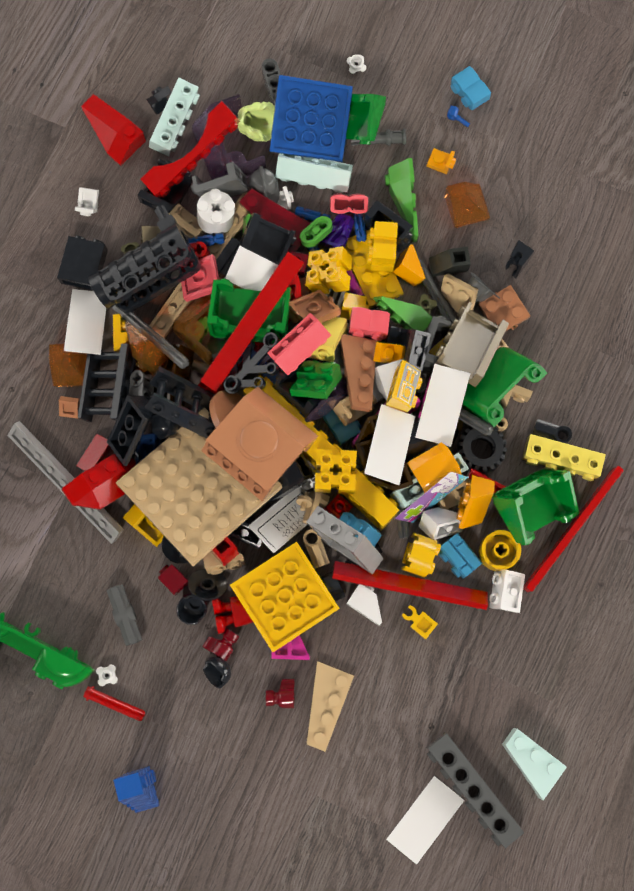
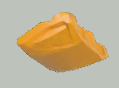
M442 442L406 463L424 493L450 472L462 475L459 464L449 448Z

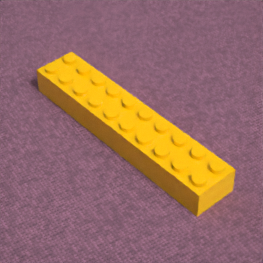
M267 377L263 378L266 385L262 390L318 435L307 452H302L305 458L316 468V449L333 450L332 455H340V450L342 449L335 443L332 445L327 440L329 437L322 430L318 431L314 428L315 424L309 417L304 418L296 407L290 404L285 397L272 387L274 384ZM261 380L257 382V386L261 384ZM255 387L245 388L243 390L244 396L254 390ZM333 468V470H330V472H333V475L335 476L338 474V472H341L340 470H338V468ZM357 468L355 471L351 470V474H356L355 493L342 494L382 531L398 514V503L391 497L388 499L383 494L385 491L378 484L374 486L368 481L364 473L365 471L362 470L360 472Z

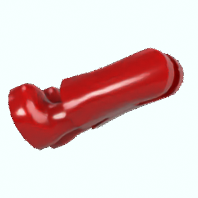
M237 596L229 597L230 602H222L219 598L212 600L214 615L232 611V615L215 617L218 634L224 633L226 627L233 623L235 628L253 623Z

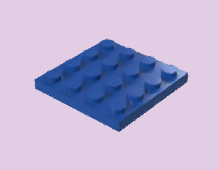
M279 75L269 152L342 162L353 86Z

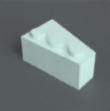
M513 728L502 745L518 766L527 782H529L538 798L544 800L567 767L520 730Z

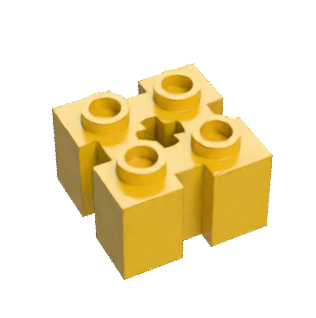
M375 221L374 228H370L367 264H371L372 271L393 272L396 260L398 223Z
M343 246L329 248L328 253H325L323 250L310 251L308 266L311 270L307 272L305 285L312 292L320 289L324 294H328L329 289H333L335 292L349 291L351 277L347 274V271H350L352 268L353 257Z
M316 449V469H321V472L315 473V492L331 493V488H339L338 493L354 494L356 474H351V470L355 471L357 451L340 450V455H332L333 450ZM333 468H338V470H340L341 472H338V474L335 476L333 475V472H330V470H333Z

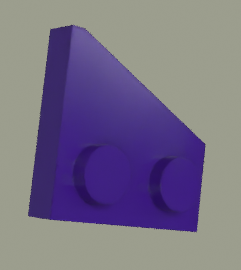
M338 214L332 221L333 229L331 233L319 243L328 248L342 246L345 248L355 222L353 218L346 214Z

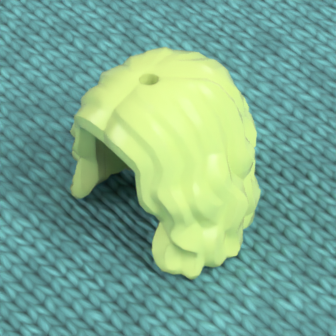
M254 102L252 105L242 107L238 112V119L240 121L238 123L239 131L254 141H269L271 139L275 105L271 102Z

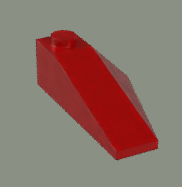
M93 94L81 106L106 153L120 166L146 142L144 133L140 128Z

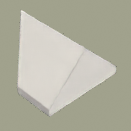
M404 359L375 368L374 380L377 389L386 400L395 369Z

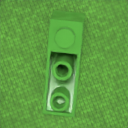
M383 296L373 298L377 302L378 308L390 313V319L400 324L403 329L424 331L432 320V316L421 306Z

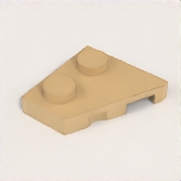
M446 274L443 278L441 293L458 313L462 305L466 307L469 301L472 303L470 310L473 311L478 289L450 274Z

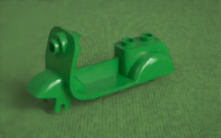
M2 612L0 614V642L35 659L36 662L32 670L36 671L35 676L43 680L49 678L53 680L52 684L63 689L64 687H72L83 682L95 670L90 665L78 660V650L74 651L72 647H64L62 650H59L35 637L40 633V628L37 627L35 632L31 633L29 631L31 623H27L23 631L4 622L5 613Z

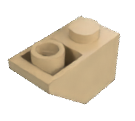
M211 551L203 557L205 569L208 574L211 573L212 575L220 574L223 572L222 570H236L241 568L242 565H246L244 557L240 553L225 566L220 563Z

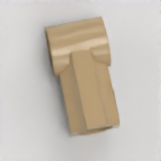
M313 529L306 531L303 536V542L313 568L329 564L330 562L321 538ZM309 533H314L317 536V542L314 544L308 543L306 536Z

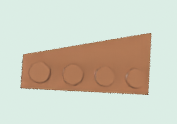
M343 334L339 343H341V356L344 360V373L347 377L351 409L370 412L372 410L375 361L373 360L377 340Z

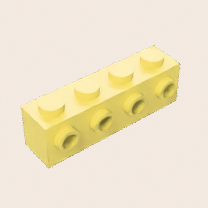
M530 434L526 441L522 460H526L527 464L534 466L538 464L544 465L546 469L570 471L571 476L578 474L583 476L582 478L585 480L594 481V479L601 476L606 454Z

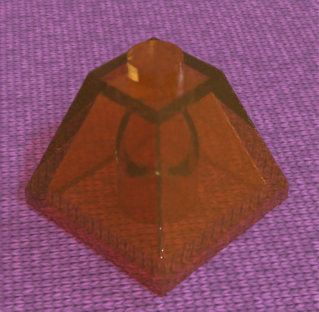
M461 182L446 187L444 196L454 228L490 219L480 184Z
M127 321L125 328L132 356L138 361L136 365L142 371L146 372L148 370L154 375L158 367H161L168 357Z
M49 344V364L53 386H83L87 353L64 351L65 344Z

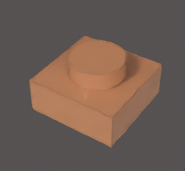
M61 396L59 399V416L78 419L80 399Z

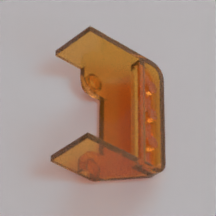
M233 284L234 288L243 289V288H241V287H239V286ZM211 294L196 299L173 322L174 333L208 365L212 364V355L199 342L204 335V326L199 320L202 317L204 318V316H208Z

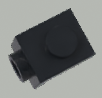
M160 86L151 92L152 96L146 99L156 115L164 110L168 102L166 96L172 93L168 86L163 89Z

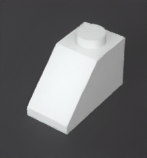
M439 507L423 511L419 527L434 540L460 533L463 530L458 528L457 512Z
M359 584L348 600L347 605L380 626L382 619L377 595L373 592L375 589L371 586Z

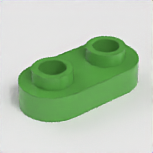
M320 216L308 225L300 234L303 246L314 247L330 234L333 229L331 219L327 216Z

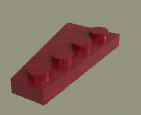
M252 188L238 202L250 215L257 213L264 220L289 231H295L294 237L296 239L293 246L289 247L288 252H295L302 245L300 234L311 223Z

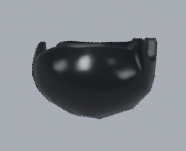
M192 593L186 594L177 604V616L181 622L187 625H196L206 615L208 604L206 600L198 599Z
M220 657L209 658L205 662L206 666L203 668V672L210 683L220 689L231 678L230 666L226 660Z

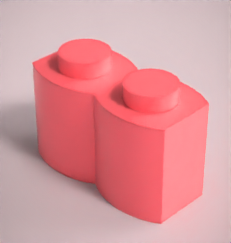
M340 193L330 196V211L337 214L349 211L355 214L365 213L368 211V197L363 194H352L350 196Z
M352 307L348 334L362 338L369 337L377 341L385 340L388 335L390 313Z

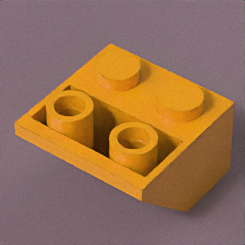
M474 475L471 476L470 482L466 481L463 493H465L464 497H460L458 502L459 510L456 517L459 520L458 528L464 529L483 522L494 494L495 481Z

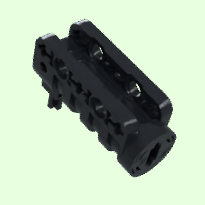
M159 205L154 210L160 220L157 222V225L161 230L155 238L140 244V247L133 251L130 250L122 258L112 261L104 269L97 270L88 276V281L94 293L107 309L117 304L123 312H133L200 270L201 263L193 247L181 230L177 220L172 214L169 215L164 205L161 207ZM191 261L193 262V265H194L192 268L190 267V264H189ZM174 270H179L180 272L177 278H171V273ZM158 281H161V286H160V287L157 286V285H158V283H157ZM146 289L147 295L144 298H139L140 291ZM126 300L129 301V302H128L129 306H127V307L125 306V305H126V303H125Z

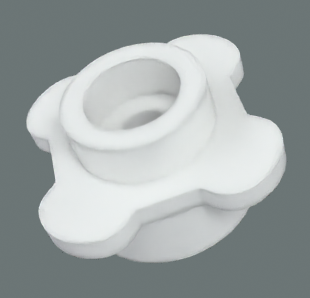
M353 55L347 58L350 73L354 74L357 71L364 72L366 70L362 55Z
M110 664L108 667L97 668L96 673L99 675L98 684L100 686L117 682L118 678L116 677V667Z

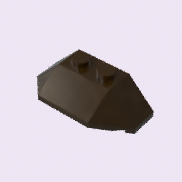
M379 414L367 418L354 444L364 471ZM404 463L399 485L366 474L368 481L393 491L414 485L406 463Z

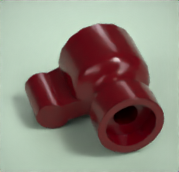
M226 629L223 633V639L219 640L208 637L202 647L217 657L228 661L233 652L232 645L237 642L239 636Z
M282 679L278 692L266 690V706L277 704L280 708H294L295 680Z

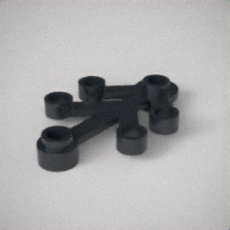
M272 332L267 333L263 338L264 346L252 359L251 351L255 348V342L251 341L250 346L243 352L242 370L238 373V364L242 362L241 356L230 371V376L224 380V388L228 393L236 394L241 388L259 387L262 390L266 385L263 378L255 377L253 380H244V378L248 374L268 373L274 376L279 372L278 365L272 362L267 365H257L280 341L279 336ZM274 366V370L270 372L271 367ZM261 380V384L257 386V382Z

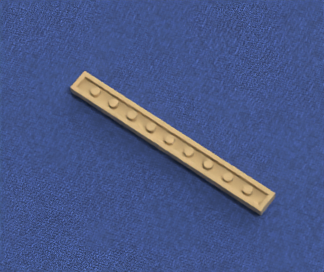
M248 192L242 193L235 203L233 225L230 230L223 234L225 243L218 245L214 243L215 245L207 246L210 254H213L216 259L231 238H236L243 228V218L249 213L238 202ZM181 283L177 285L149 325L164 339L191 302L184 300Z

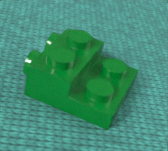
M317 360L304 361L297 371L298 379L290 388L291 396L327 399L342 378L340 365L333 361L320 363Z

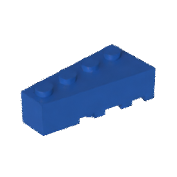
M150 766L125 773L113 780L118 801L127 805L128 808L131 807V810H135L136 813L160 806L154 786L156 776L154 770H150Z

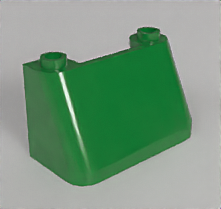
M352 94L346 139L360 140L359 144L370 145L371 141H375L386 104V96Z
M228 279L213 280L207 319L210 335L215 338L229 339L261 291L234 288ZM291 287L287 288L252 339L254 342L263 343L264 336L270 332L279 336L280 341L287 335Z
M500 347L496 350L478 385L474 387L469 383L467 384L462 408L495 427L504 416V410L498 402L523 377L529 382L535 383L539 382L547 372L540 364L513 349Z
M538 470L495 492L492 496L493 503L516 543L521 545L531 544L535 539L533 532L554 520L567 523L580 514L570 471Z

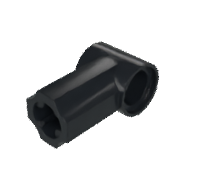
M537 419L532 435L567 444L572 438V431L567 426H558ZM559 432L565 433L566 436H567V439H566V440H561V439H559L558 433H559Z

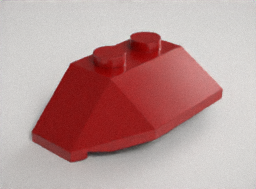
M113 454L81 473L61 490L72 506L101 510L125 495L116 482L135 467L136 462L132 458L129 464L124 466L116 454Z

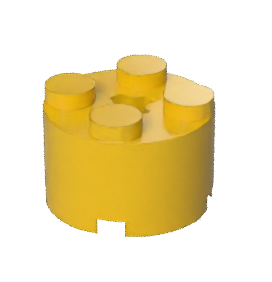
M497 530L490 533L482 540L479 546V557L482 564L493 571L511 568L521 556L520 543H516L511 532L506 530ZM500 547V550L504 551V553L499 555L496 549Z
M413 533L411 538H414L412 543L408 542L402 560L405 566L401 567V569L421 577H426L434 571L435 563H433L435 555L439 554L441 544H438L437 540Z

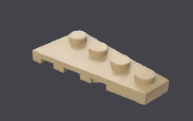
M318 661L307 745L325 752L354 676Z

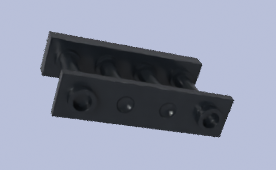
M121 344L119 352H102L103 349H101V355L86 354L85 373L80 406L78 408L79 419L92 422L93 415H110V419L117 420L127 395H129L130 376L135 371L137 348L129 344ZM119 359L117 370H100L101 360ZM98 378H116L115 388L97 389ZM113 396L112 407H94L95 397Z
M159 366L149 383L157 388V392L153 393L146 403L145 409L208 438L216 429L211 419L209 408L210 401L216 394ZM164 393L175 396L174 402L165 398ZM182 400L192 405L191 410L181 406ZM206 408L209 412V418L207 419L199 415V409Z

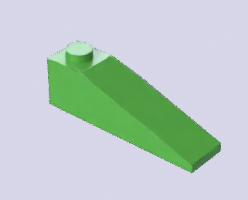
M408 158L388 168V174L385 175V186H389V193L401 218L413 226V236L411 239L413 242H417V212L413 209L415 208L416 195L412 193L414 188L413 182H415L412 158Z

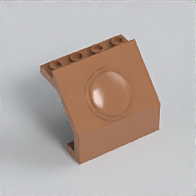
M256 387L239 401L209 435L201 451L258 499L263 501L303 451L307 452L318 435L263 390Z

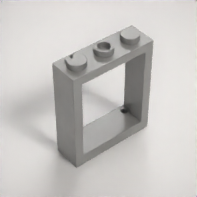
M317 506L306 523L328 546L369 573L373 574L383 560L381 554L365 535L321 507Z

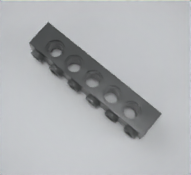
M444 732L426 747L429 751L427 756L433 763H439L442 767L439 770L446 780L449 778L454 783L452 788L459 797L463 794L467 800L465 805L472 813L476 811L480 816L478 819L479 823L485 830L487 828L490 829L493 833L490 837L497 846L502 845L506 849L524 834L520 826L447 733ZM450 752L453 759L450 763L445 764L442 757L445 753ZM458 769H464L465 777L462 780H457L455 777ZM472 785L478 788V793L475 796H469L468 789ZM484 802H489L491 805L487 813L481 811V805ZM497 819H502L504 822L501 829L494 828V822Z

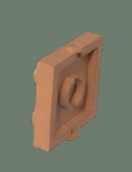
M511 285L498 293L495 292L500 299L492 295L478 304L482 313L489 321L496 325H499L502 320L508 322L509 325L506 331L516 329L518 324L530 318V314Z
M320 289L290 302L289 310L300 321L310 313L320 323L341 315L340 308L334 303L331 296L327 297Z

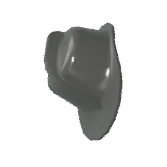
M260 166L249 177V191L252 188L278 203L280 195L278 180L272 171Z
M472 272L470 273L472 277L467 284L478 289L475 302H483L492 295L500 299L478 276Z

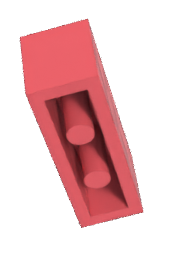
M310 313L267 354L289 375L306 358H309L320 345L324 344L331 334Z

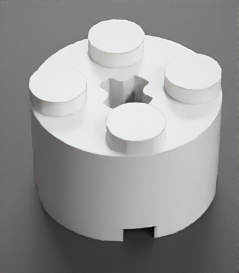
M212 189L203 194L197 203V222L199 227L208 234H224L230 230L235 213V203L232 198L219 189Z

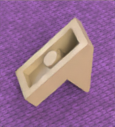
M515 385L500 400L503 409L508 405L510 396L513 397V400L524 403V401L528 402L533 391Z

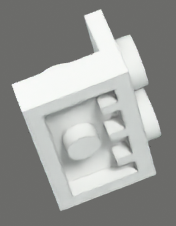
M509 570L495 571L492 578L493 585L489 607L491 609L520 613L525 574Z

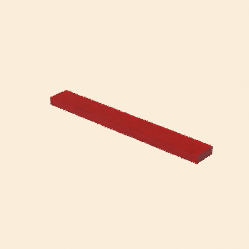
M287 252L200 380L202 383L217 392L304 265L303 261Z
M620 466L612 468L580 510V514L574 518L524 584L523 589L526 592L534 591L623 473V469Z
M339 561L334 563L332 579L487 610L488 592L378 569L371 574L358 565Z

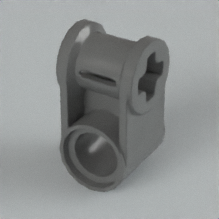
M135 370L130 376L129 395L148 396L150 399L154 393V386L150 385V382L147 380H150L153 375L144 374L141 370Z

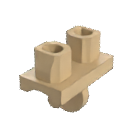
M315 491L310 493L304 492V495L298 496L296 503L301 506V511H305L302 522L307 524V520L317 506L323 508L327 506L329 496Z

